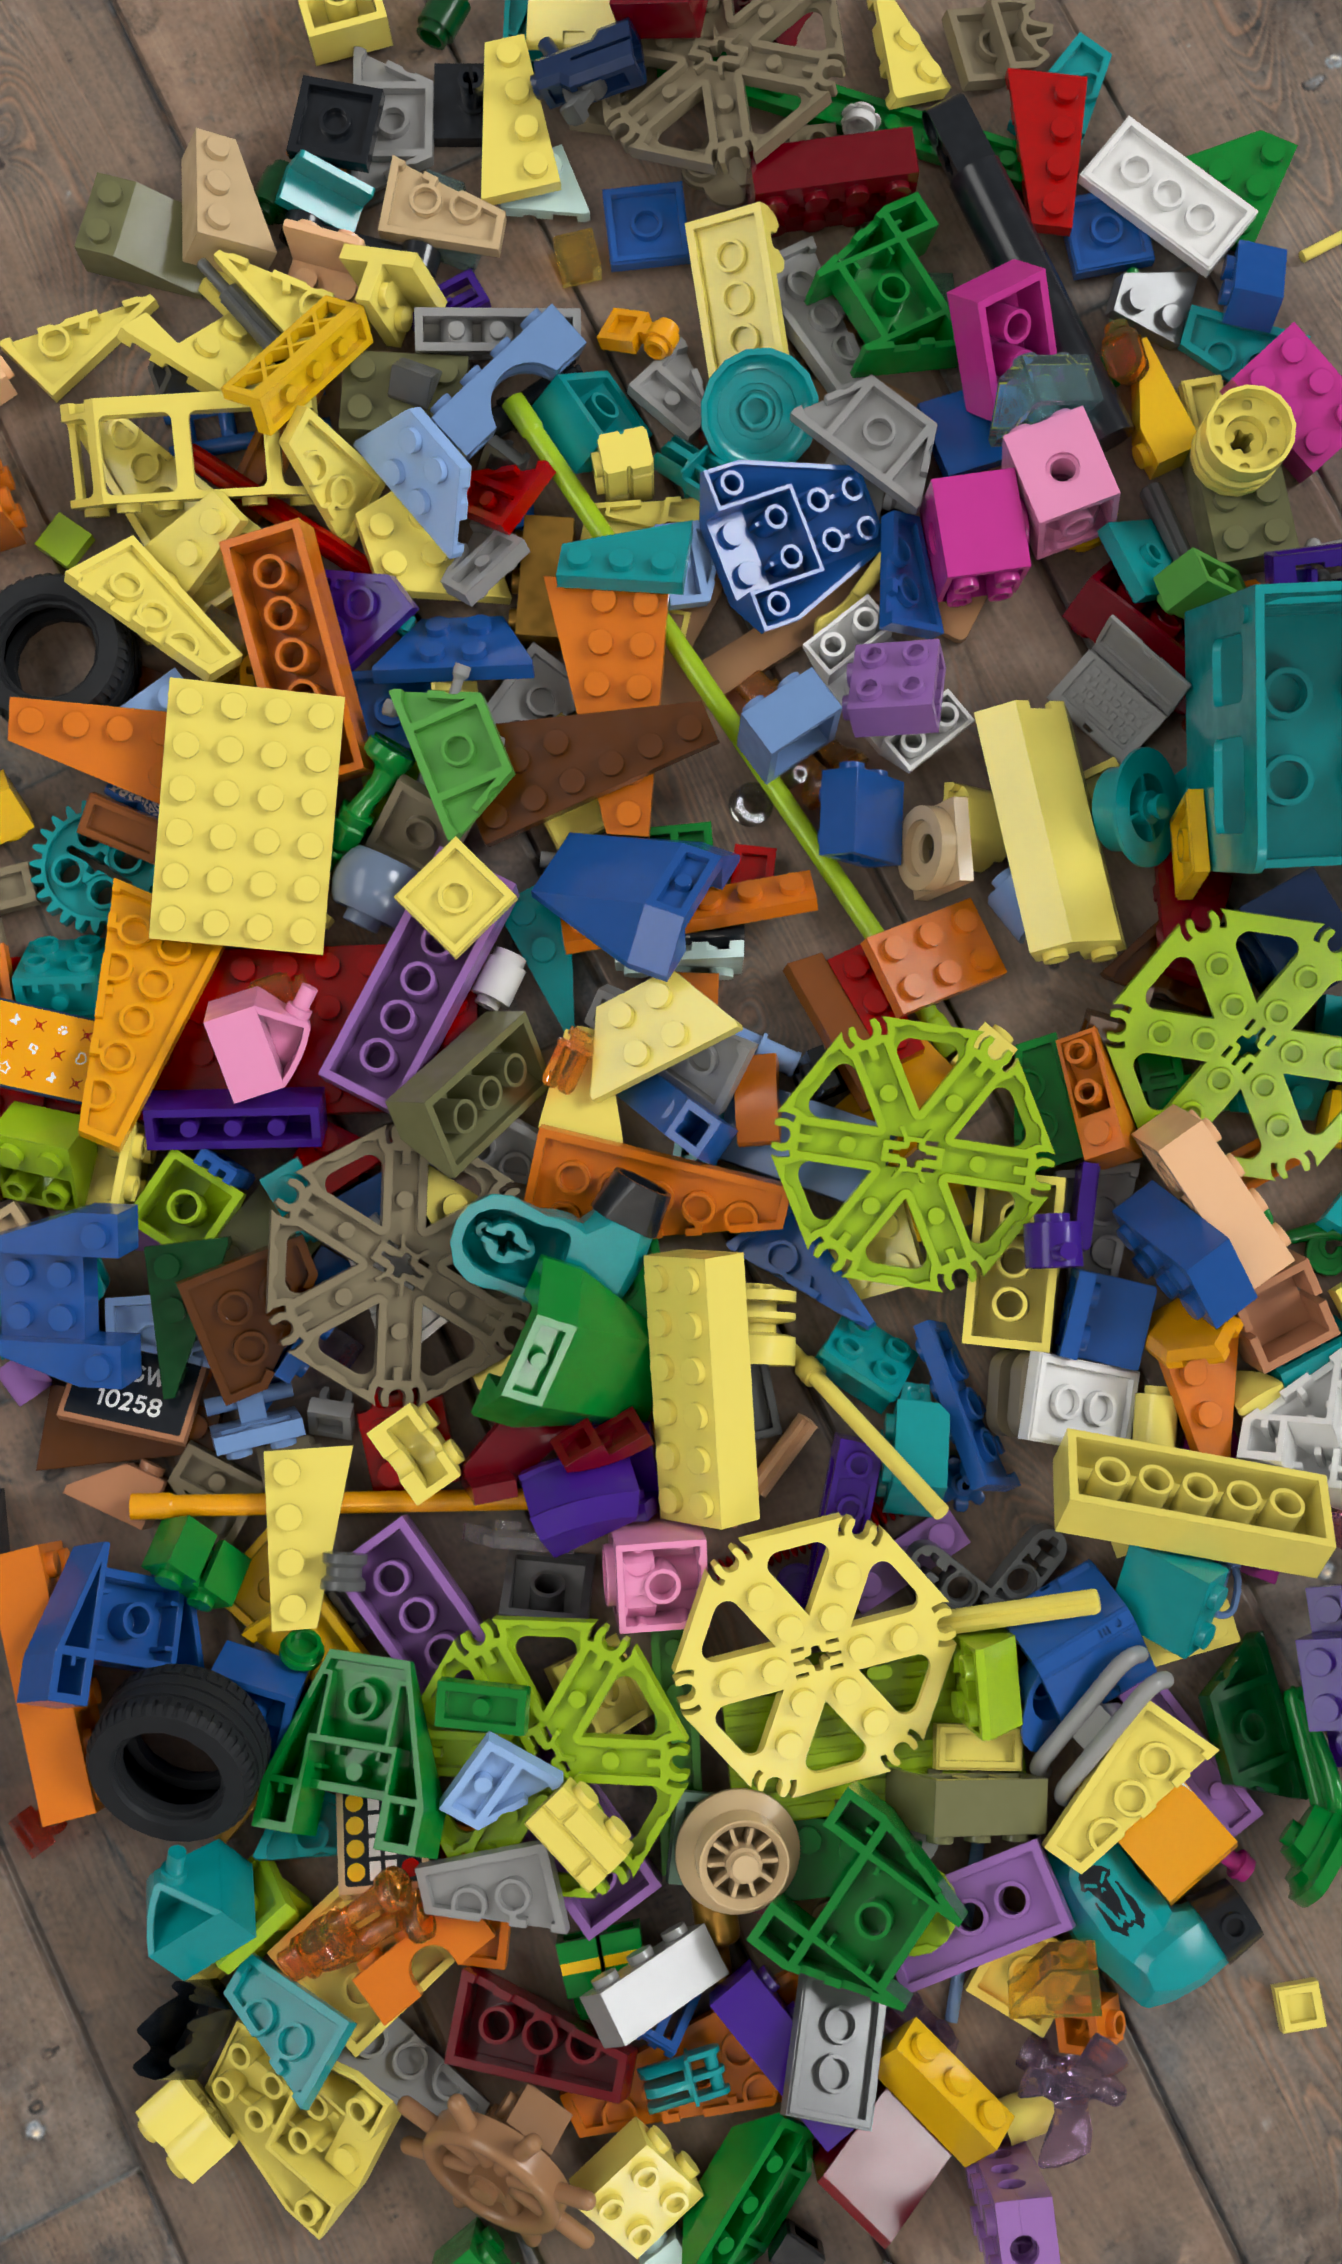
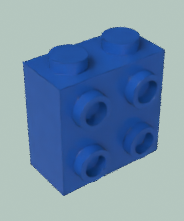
M844 761L839 763L838 769L822 770V784L819 790L821 803L820 828L817 835L819 855L863 868L901 865L904 782L888 777V771L865 769V763L858 761Z

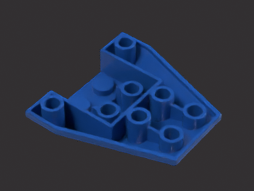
M736 460L700 473L699 527L729 605L761 634L802 619L881 551L880 520L863 476L849 465Z
M570 832L535 884L531 894L534 899L628 969L668 982L686 952V926L711 886L723 890L740 862V855L703 842Z

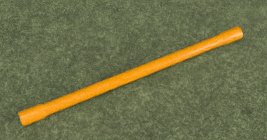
M517 1488L519 1497L476 1506L465 1489L440 1490L418 1506L406 1490L344 1492L340 1514L528 1510L523 1488ZM169 1492L131 1493L129 1517L130 1520H157L186 1515L191 1517L266 1515V1494L176 1495Z

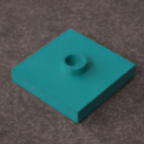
M1152 519L1106 523L1097 530L1098 536L1133 603L1158 601L1157 595L1160 593L1153 577L1169 566L1173 560Z

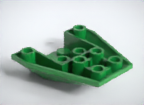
M541 1254L523 1293L532 1306L531 1312L502 1377L491 1373L487 1374L471 1410L472 1415L510 1427L576 1425L587 1417L592 1425H601L633 1406L640 1420L647 1421L653 1409L647 1318L581 1266Z

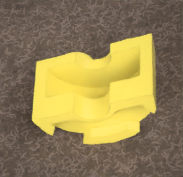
M944 782L943 801L953 796L968 797L973 871L981 873L988 869L993 862H1002L1007 854L992 791L955 782Z
M409 1403L366 1433L382 1457L393 1466L399 1476V1481L417 1506L461 1476L459 1464L465 1461L464 1454L455 1441L451 1438L445 1441L436 1428L440 1421L427 1403H423L419 1407Z

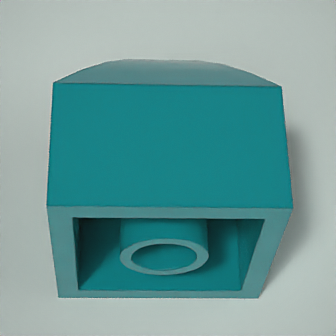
M220 1839L186 1854L185 1847L181 1845L171 1846L168 1849L167 1860L162 1863L160 1868L151 1873L146 1880L148 1957L183 1981L257 1937L253 1864Z

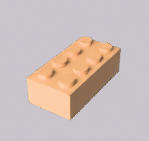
M1173 1104L1131 1134L1169 1192L1230 1239L1254 1289L1295 1261L1287 1249V1246L1291 1244L1290 1238L1278 1223L1274 1222L1271 1224L1263 1213L1268 1210L1266 1202L1253 1187L1249 1190L1240 1178L1245 1175L1244 1169L1231 1153L1224 1154L1217 1143L1222 1137L1208 1118L1201 1120L1192 1109L1187 1112Z

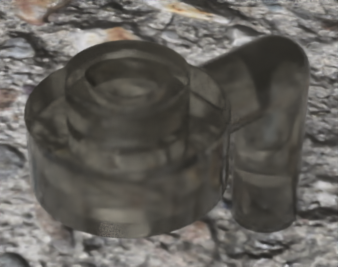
M796 766L780 777L787 788L791 790L804 782L808 777V773L804 767ZM757 782L743 784L734 790L729 798L730 813L733 819L742 826H757L767 820L772 814L774 805ZM743 801H747L751 805V813L745 809Z

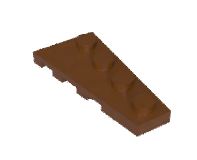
M53 1384L50 1386L36 1471L179 1456L183 1454L186 1448L60 1420L56 1414L66 1386ZM199 1405L187 1445L190 1440H193L216 1452L209 1426L222 1423L224 1413L207 1417L205 1406Z

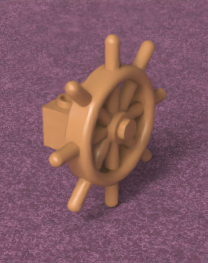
M527 2083L516 2093L509 2090L500 2104L494 2103L486 2115L472 2111L465 2097L458 2093L449 2097L447 2102L448 2109L443 2110L437 2116L411 2096L406 2095L398 2100L397 2109L399 2113L426 2132L424 2139L411 2135L405 2136L400 2143L401 2151L406 2155L425 2160L435 2179L453 2196L455 2207H467L472 2212L497 2226L520 2233L524 2242L529 2247H537L541 2243L542 2235L554 2229L582 2249H589L593 2246L595 2242L593 2232L565 2211L568 2206L583 2211H590L596 2205V2196L592 2191L568 2184L561 2170L549 2158L573 2116L531 2083Z

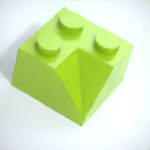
M170 1150L134 1203L138 1204V1229L160 1244L216 1238L241 1208L246 1194L236 1187L222 1181L223 1178L209 1173L208 1168L195 1164L193 1162L194 1159L182 1151Z

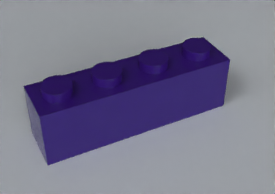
M325 1087L281 1088L235 1104L229 1089L152 1090L142 1110L147 1150L322 1147L328 1127Z
M749 1959L709 1993L710 2007L783 2096L795 2001L787 2005L777 1992L781 1985L773 1973L765 1965L758 1969L754 1962ZM801 2119L827 2152L854 2130L853 2128Z

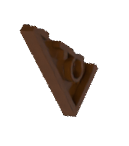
M1159 920L1108 965L1100 975L1108 981L1126 987L1157 950L1156 926ZM1163 974L1152 985L1155 988L1153 998L1199 1015L1213 1017L1202 986L1198 989Z

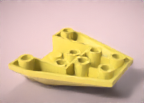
M241 2019L236 2021L208 2079L205 2090L284 2208L320 2240L368 2180L401 2114L394 2101L361 2072L338 2061L334 2064L310 2109H300L292 2097L294 2093L284 2078L277 2075L269 2063L270 2057L258 2039L251 2036Z

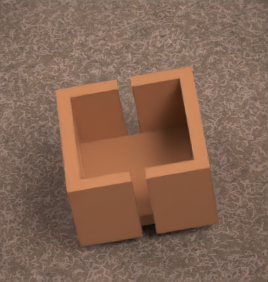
M1289 1248L1287 1249L1295 1261L1254 1289L1258 1298L1236 1314L1243 1322V1327L1238 1335V1350L1243 1361L1263 1374L1341 1334L1327 1301L1318 1296L1323 1292L1309 1259Z

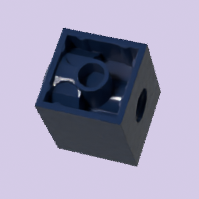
M1313 866L1237 909L1238 911L1324 923L1325 925L1318 930L1314 940L1317 941L1319 934L1324 929L1330 927L1336 932L1329 939L1328 948L1331 951H1337L1342 947V912ZM1252 931L1244 932L1238 937L1236 949L1246 976L1255 985L1260 995L1298 952V945L1293 938ZM1336 981V982L1332 983V984L1328 987V989L1331 988V987H1333V986H1335L1336 984H1338V983H1340V982H1342V981Z

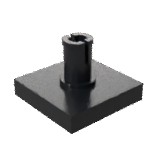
M434 63L433 139L435 147H482L484 63Z
M303 75L286 149L289 159L292 160L300 150H306L337 168L369 173L385 102L383 89Z

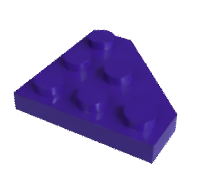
M325 569L351 671H354L419 610V607L395 576Z

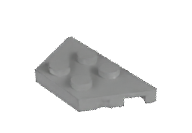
M354 46L353 84L383 89L385 102L369 173L351 170V175L374 187L375 192H378L387 186L392 155L404 160L407 166L419 172L434 165V82L418 73H409L402 66L390 60L386 64L368 56L366 49Z
M873 375L854 382L850 388L838 389L824 395V400L803 409L801 405L793 409L790 414V421L916 516L922 503L938 424Z

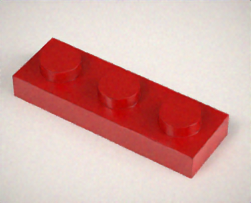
M861 944L828 959L829 966L869 1036L871 1037L873 1033L869 1022L872 1018H875L880 1023L882 1028L881 1035H886V1023L882 1016L896 1018ZM907 1016L900 1018L909 1020ZM908 1038L901 1041L897 1047V1054L901 1064L924 1054L925 1047L919 1039Z

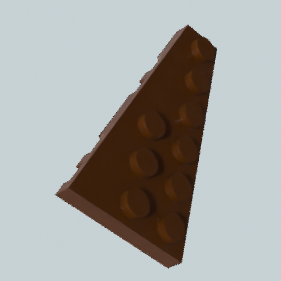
M702 701L496 723L500 736L505 738L504 747L515 771V776L478 817L476 824L485 845L492 847L719 744L720 741Z

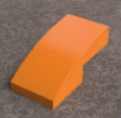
M776 1053L753 1055L734 1093L736 1129L739 1130L737 1132V1144L739 1147L771 1145V1141L781 1142V1126L774 1125L775 1119L782 1117V1112H777L781 1107L779 1101V1060Z

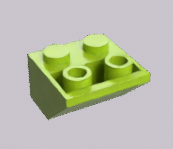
M14 1101L0 1118V1187L3 1198L66 1212L85 1206L97 1158L98 1146L97 1143L79 1136V1114Z
M1004 1627L956 1634L953 1640L957 1645L949 1665L951 1673H955L957 1690L951 1692V1706L955 1718H959V1721L982 1741L993 1740L1023 1725L1015 1635Z

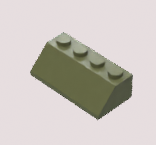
M486 1011L385 1101L400 1139L449 1178H456L549 1089L551 1076L526 1011Z

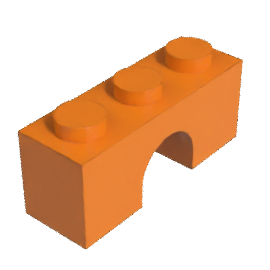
M430 1915L419 1924L414 1917L393 1934L398 1941L384 1953H382L379 1947H376L356 1964L361 1972L352 1981L383 2025L386 2026L423 1995L424 1990L412 1972V1960L418 1950L429 1945L443 1947L460 1965L494 1938L496 1931L486 1919L476 1922Z

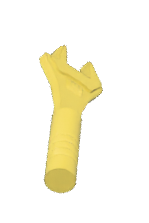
M881 552L876 555L847 598L833 610L815 619L813 636L865 595L870 594L878 580H880Z

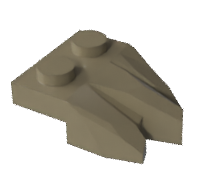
M987 0L983 7L946 10L941 21L962 92L1000 89L1006 86L1005 74L1007 68L1033 70L1050 57L1048 51L1042 47L1052 37L1054 24L1036 21L1029 17L1035 9V0Z

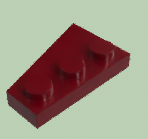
M1172 852L1168 854L1163 862L1154 866L1156 884L1152 887L1153 900L1157 902L1159 923L1156 926L1157 949L1178 923L1185 940L1191 938L1192 936L1185 927V920L1189 918L1192 919L1197 931H1206L1211 924L1207 914L1210 910H1213L1218 915L1221 925L1223 913L1220 908L1225 909L1233 880L1232 876L1222 872L1210 871L1192 900H1177V897H1175ZM1186 957L1174 959L1162 973L1199 989L1201 987L1193 962Z

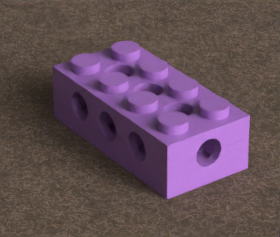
M1040 1838L1033 1839L945 1875L954 1887L955 1893L963 1905L974 1903L980 1907L984 1916L983 1923L980 1928L975 1929L967 1926L963 1921L959 1928L955 1927L948 1941L932 1953L915 1957L908 1955L896 1973L897 1981L910 1992L918 1991L1069 1931L1076 1926L1044 1847L1041 1845ZM1008 1886H1016L1023 1891L1026 1904L1021 1912H1013L1005 1906L1003 1893Z
M1004 2138L997 2151L965 2168L968 2189L971 2188L974 2204H977L976 2206H970V2218L973 2234L977 2236L979 2251L983 2252L985 2264H1061L1053 2198L1026 2141L1012 2146L1009 2138Z

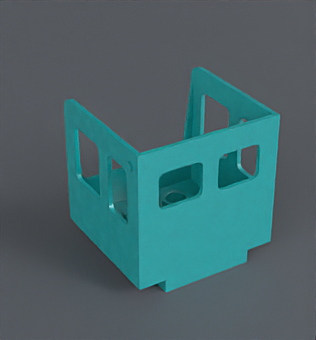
M1342 581L1255 584L1186 611L1185 678L1192 684L1186 693L1187 790L1204 789L1210 871L1257 874L1262 873L1267 868L1342 865Z

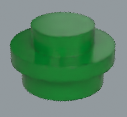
M311 1629L293 1630L282 1640L279 1656L288 1668L304 1672L313 1670L321 1664L325 1649L320 1636Z

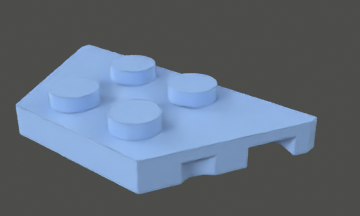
M421 407L409 408L357 439L353 446L447 557L452 559L462 556L464 544L458 542L459 521L467 519V490L470 487L472 466Z

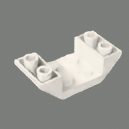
M869 594L861 598L803 644V649L815 672L841 706L843 695H849L850 688L847 683L846 671L847 664L854 661L855 646L858 644L896 642L891 637V631L879 629L880 607ZM947 689L943 692L939 733L864 738L880 756L909 774L972 725L975 719L953 693Z

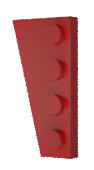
M1007 68L1005 81L1006 88L1010 94L1012 125L1015 126L1017 139L1016 152L1023 177L1022 190L1025 209L1037 233L1070 236L1073 226L1088 77Z

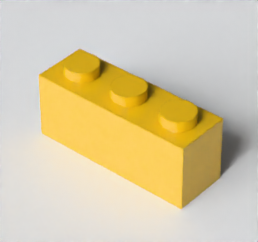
M916 2016L888 2033L883 2039L878 2079L965 2168L998 2150L1015 2116Z

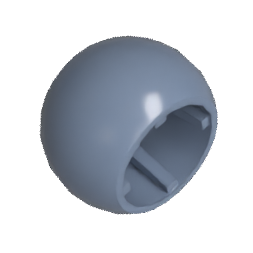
M358 845L343 855L334 869L331 878L332 899L347 908L342 918L376 934L381 925L395 930L405 909L395 900L394 896L418 872L385 854Z

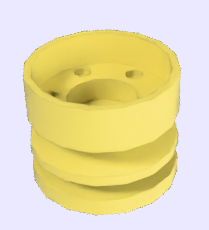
M1246 384L1232 388L1219 397L1199 426L1191 443L1190 459L1194 473L1205 487L1220 495L1239 497L1255 492L1268 482L1276 469L1286 459L1295 442L1296 422L1291 407L1280 394L1265 386Z
M746 1283L751 1364L769 1365V1367L795 1366L796 1337L776 1333V1324L789 1323L796 1320V1313L777 1311V1304L796 1303V1291L784 1290L772 1284Z

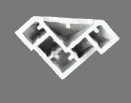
M1342 1348L1329 1356L1330 1361L1311 1375L1305 1373L1279 1392L1281 1397L1261 1411L1257 1407L1243 1417L1236 1457L1241 1460L1326 1475L1330 1505L1338 1510H1342Z

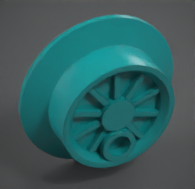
M1142 747L1130 752L1122 761L1120 767L1108 768L1101 774L1096 783L1092 799L1093 824L1100 842L1110 851L1123 852L1133 864L1143 868L1159 865L1170 853L1172 847L1169 821L1180 803L1178 786L1173 770L1159 751L1150 747Z

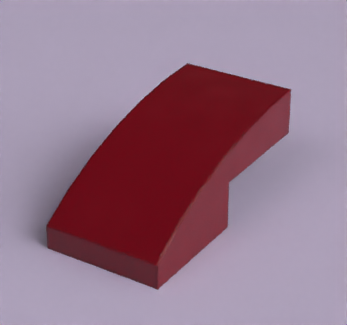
M633 1406L596 1428L592 1426L587 1417L549 1440L567 1473L606 1466L630 1457L654 1444Z

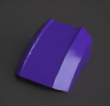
M559 1457L522 1470L518 1475L531 1523L540 1541L554 1558L630 1524L637 1519L640 1489L630 1457L599 1468L567 1473Z

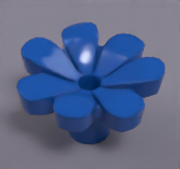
M951 1455L948 1457L947 1490L942 1500L945 1503L954 1500V1510L965 1512L968 1509L969 1501L975 1505H980L985 1500V1494L982 1491H972L969 1485L962 1488V1483L965 1481L959 1470L960 1460L956 1455Z

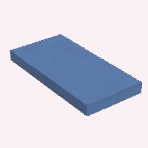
M779 1089V1101L782 1106L791 1093ZM733 1095L723 1120L736 1128L735 1099ZM813 1100L809 1101V1109L816 1117L877 1126L875 1121ZM782 1112L783 1118H788L791 1121L794 1120L795 1116L793 1114ZM781 1126V1142H785L790 1137V1131L787 1127ZM736 1134L719 1160L781 1181L771 1154L776 1156H788L790 1154L789 1150L776 1151L771 1145L739 1147ZM891 1135L890 1139L897 1140L898 1136ZM807 1161L799 1168L798 1177L803 1189L844 1203L870 1170Z

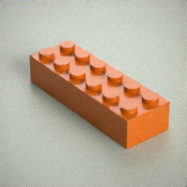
M295 518L220 541V549L257 687L345 697L338 783L372 774L375 768L374 762L367 756L364 750V744L369 736L314 527L300 518Z
M62 1540L0 1554V1631L42 1827L95 1814L105 1807L92 1787L85 1760L88 1740L100 1718L97 1704L101 1703L102 1695L97 1678L91 1677L88 1705L86 1707L54 1709L17 1703L24 1654L70 1556L69 1549L63 1548Z

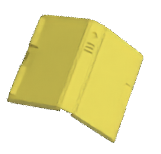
M528 0L526 29L528 50H539L538 44L544 37H550L559 50L590 40L598 28L616 22L609 5L610 0Z

